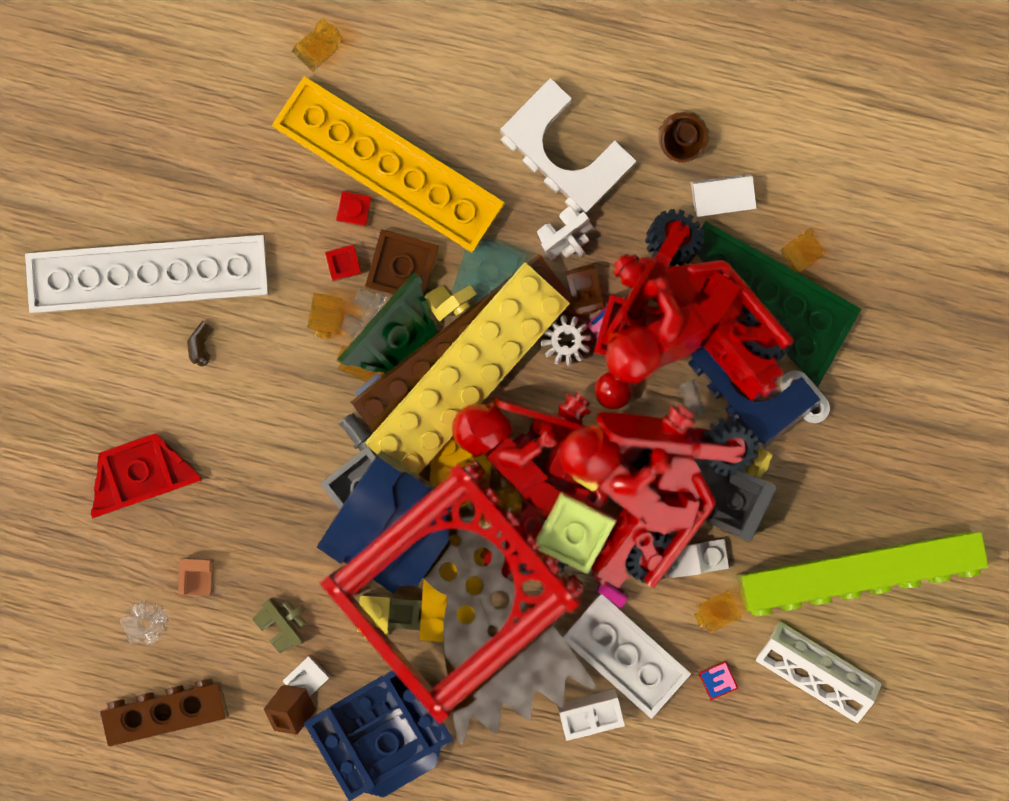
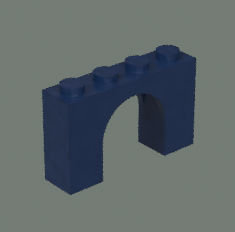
M744 307L742 311L747 316L749 312ZM699 348L695 353L689 355L691 361L688 362L690 368L698 377L702 374L710 382L707 385L708 390L717 400L721 397L728 404L725 410L729 416H732L735 420L740 418L755 433L758 438L757 442L763 449L820 405L821 399L802 376L770 400L761 402L747 400L734 390L728 374L706 348Z

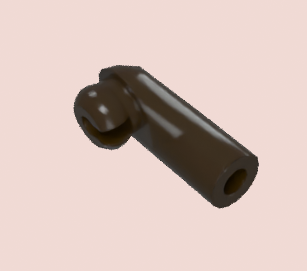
M201 321L187 341L189 359L193 364H197L200 367L206 366L210 361V354L205 351L204 342L214 330L204 321Z

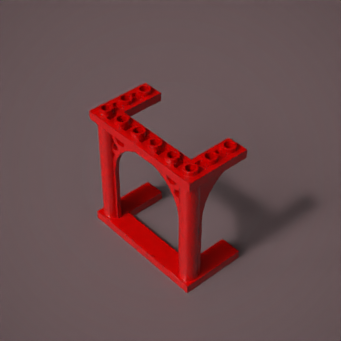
M468 458L449 471L451 475L348 564L340 567L319 583L439 724L449 717L459 702L567 610L571 613L577 608L585 596L583 592L585 586L574 574L569 576L566 572L559 576L558 573L561 570L550 557L545 560L538 551L541 548L538 542L530 534L525 536L520 531L518 526L521 523L509 510L505 513L497 504L500 502L497 494L490 487L484 489L482 485L487 481L484 477L486 474L485 469L475 459L470 461ZM467 500L474 504L476 510L474 519L469 523L464 522L459 513L461 504ZM452 506V517L454 520L447 522L442 516L449 514L447 509ZM483 512L485 513L486 523L491 522L489 529H484L479 524ZM434 520L436 521L435 525H430ZM442 529H464L485 537L505 556L514 578V604L505 625L493 638L442 681L438 680L433 686H430L354 598V595L421 537ZM498 530L503 534L498 537ZM503 541H509V549L502 547ZM526 563L525 568L534 570L535 573L523 575L519 571V564ZM528 580H537L543 584L544 592L538 596H530L524 593L522 585ZM525 601L529 604H536V606L532 609L528 606L527 611L523 613L520 603ZM515 618H519V620L516 623H514Z

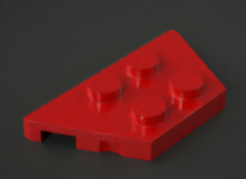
M157 433L100 452L98 455V471L94 485L95 493L91 517L94 519L202 481V478Z

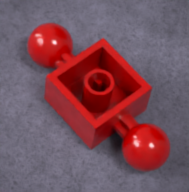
M640 257L638 262L647 265L651 257ZM610 294L593 355L606 358L607 344L604 345L600 341L624 303V298ZM649 298L642 307L645 310L646 327L664 317L662 309L648 305ZM627 312L614 333L628 327ZM607 372L597 380L594 393L601 406L616 410L629 403L633 388L632 384L617 380L610 372Z

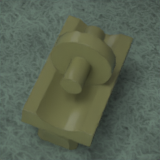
M270 598L262 604L263 608L256 614L253 621L261 631H264L274 622L278 625L282 632L270 640V642L281 653L293 645L297 647L304 641L290 621L293 620L299 629L305 625L306 622L300 616V613L306 608L301 604L295 609L287 600L281 605L288 614L285 616Z

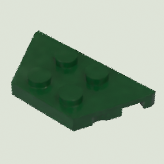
M412 273L339 356L337 360L340 363L349 367L351 365L367 371L387 374L434 337L437 333L434 321L430 318L428 300L424 298L420 286L422 279L417 274Z

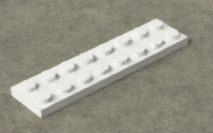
M264 235L25 253L29 313L31 314L269 295Z

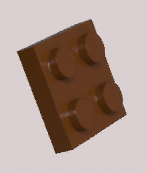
M381 229L365 287L394 295L409 276L415 273L422 279L420 286L423 296H425L439 245Z

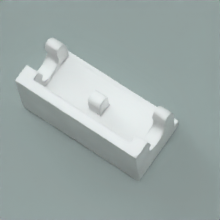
M750 174L691 181L694 211H696L697 217L756 209L753 176Z
M615 689L564 701L562 707L558 706L566 741L625 726Z

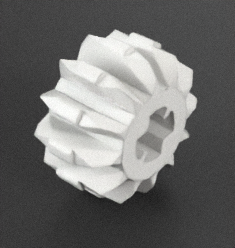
M562 315L560 318L562 326L559 327L556 321H554L550 326L555 331L552 332L547 329L543 333L545 336L551 337V340L541 341V346H552L545 353V356L548 358L556 352L558 355L555 358V364L559 365L562 356H566V365L571 366V355H574L576 360L581 362L583 358L578 349L586 353L590 351V348L581 344V342L590 341L592 338L591 335H580V333L587 329V325L583 324L576 329L577 317H573L571 324L567 325V318L565 315ZM563 333L565 336L571 334L574 337L571 343L574 345L571 348L566 345L561 347L558 344L561 341V338H559L560 334Z

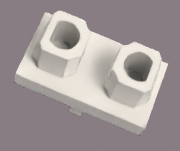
M569 206L559 215L565 224L563 228L556 232L549 223L537 231L542 242L541 246L551 261L561 253L565 258H568L575 252L582 258L585 252L581 247L590 241L586 234L594 229L589 221L590 219L584 212L581 214L579 212L576 213Z

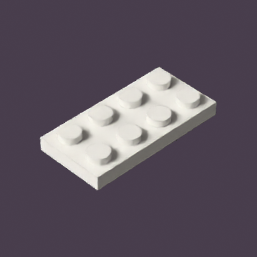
M602 594L596 598L562 637L570 647L651 719L691 675L688 670Z

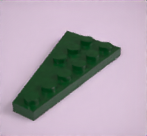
M705 221L701 228L704 232L701 237L704 238V243L697 256L703 263L712 261L727 262L774 317L777 315L781 318L778 322L780 324L786 323L787 328L785 330L790 331L791 337L794 339L786 354L818 387L862 309ZM743 304V307H745V309L749 313H751L750 310Z

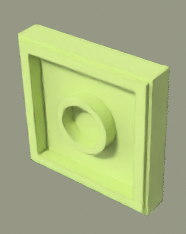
M561 492L536 538L541 547L539 551L588 574L616 520Z

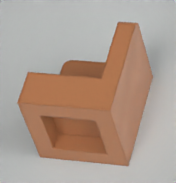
M181 558L179 564L178 595H210L212 590L213 560Z

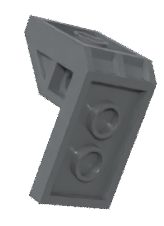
M692 456L715 498V507L705 522L737 538L751 542L777 487L748 473H741L738 469L734 476H731L729 472L727 476L721 475L720 472H715L705 459Z

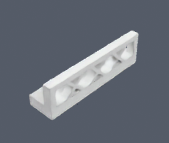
M781 621L775 626L769 641L755 660L856 723L862 719L874 704L882 685L879 681ZM770 650H773L780 654L784 661H775L768 657L767 654ZM794 668L806 670L809 677L799 676L795 673ZM820 684H829L834 687L835 692H825L821 689ZM853 699L862 706L856 711L848 706L845 700Z

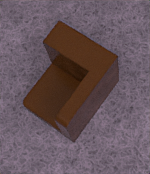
M282 685L264 708L274 731L296 735L304 727V722L310 719L316 710L306 688Z

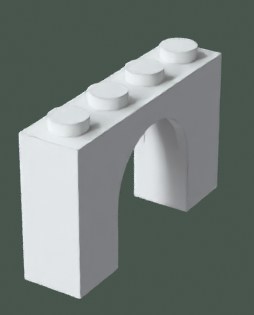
M550 78L500 129V134L503 135L500 140L512 152L517 149L524 156L522 162L532 172L535 173L539 170L546 177L543 182L554 193L560 191L568 198L565 201L568 207L570 206L576 213L581 211L587 214L635 165L636 160L614 141L591 165L584 169L569 171L554 165L544 152L543 136L549 125L571 104L572 98Z

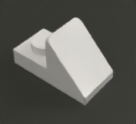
M724 539L686 545L679 557H677V565H671L673 571L669 574V578L729 569Z

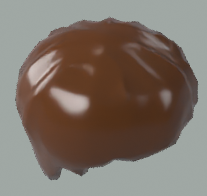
M686 111L676 112L668 116L660 126L658 134L659 146L663 153L673 161L684 163L695 160L701 154H704L708 147L709 128L706 127L704 120L695 113H688Z

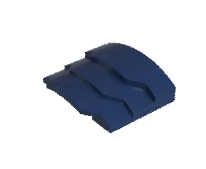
M381 450L332 521L317 548L338 563L342 564L344 562L348 564L429 494L435 486ZM452 506L447 509L448 512L451 511ZM448 514L442 516L445 521H447L446 517ZM434 520L430 525H435L436 521ZM449 529L434 531L421 537L372 579L393 594L399 586L418 585L450 539Z
M393 670L304 722L306 729L349 801L363 793L383 798L434 769L437 766L441 747L454 740L444 722L439 724Z

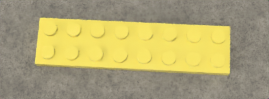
M524 262L368 438L365 444L377 455L381 450L418 475L453 436L452 425L456 414L467 405L481 404L570 303Z

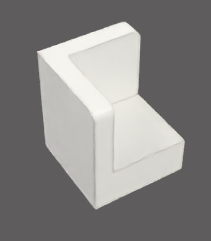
M309 655L283 682L286 686L289 684L290 686L306 688L309 696H311L331 675L312 655Z

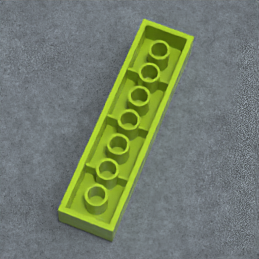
M969 531L737 574L743 610L751 612L754 616L772 614V608L781 606V610L789 611L802 608L801 602L810 601L814 605L831 603V597L840 595V599L848 600L862 597L861 591L869 590V593L881 594L891 592V586L899 585V588L903 589L922 586L921 580L925 579L933 583L946 582L951 580L950 575L958 574V577L963 576V578L981 575L980 569L989 567L982 532Z

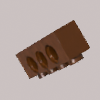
M212 678L194 682L196 688L184 690L183 685L165 689L166 695L155 697L154 692L136 696L137 702L125 704V700L121 699L107 703L108 709L100 711L108 747L228 718L229 715L221 682L213 683ZM189 696H195L200 700L201 708L198 712H191L187 709L186 700ZM160 703H166L170 706L172 713L169 719H162L158 716L157 706ZM130 710H136L142 715L140 726H133L129 723L128 713Z

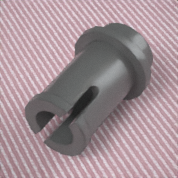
M354 413L349 414L338 425L343 428L355 443L353 447L362 451L367 447L365 442L373 433H368Z

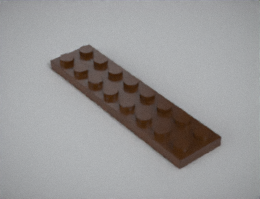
M538 254L526 263L570 303L566 309L573 305L571 295L541 255ZM514 274L351 401V404L373 432L376 431Z

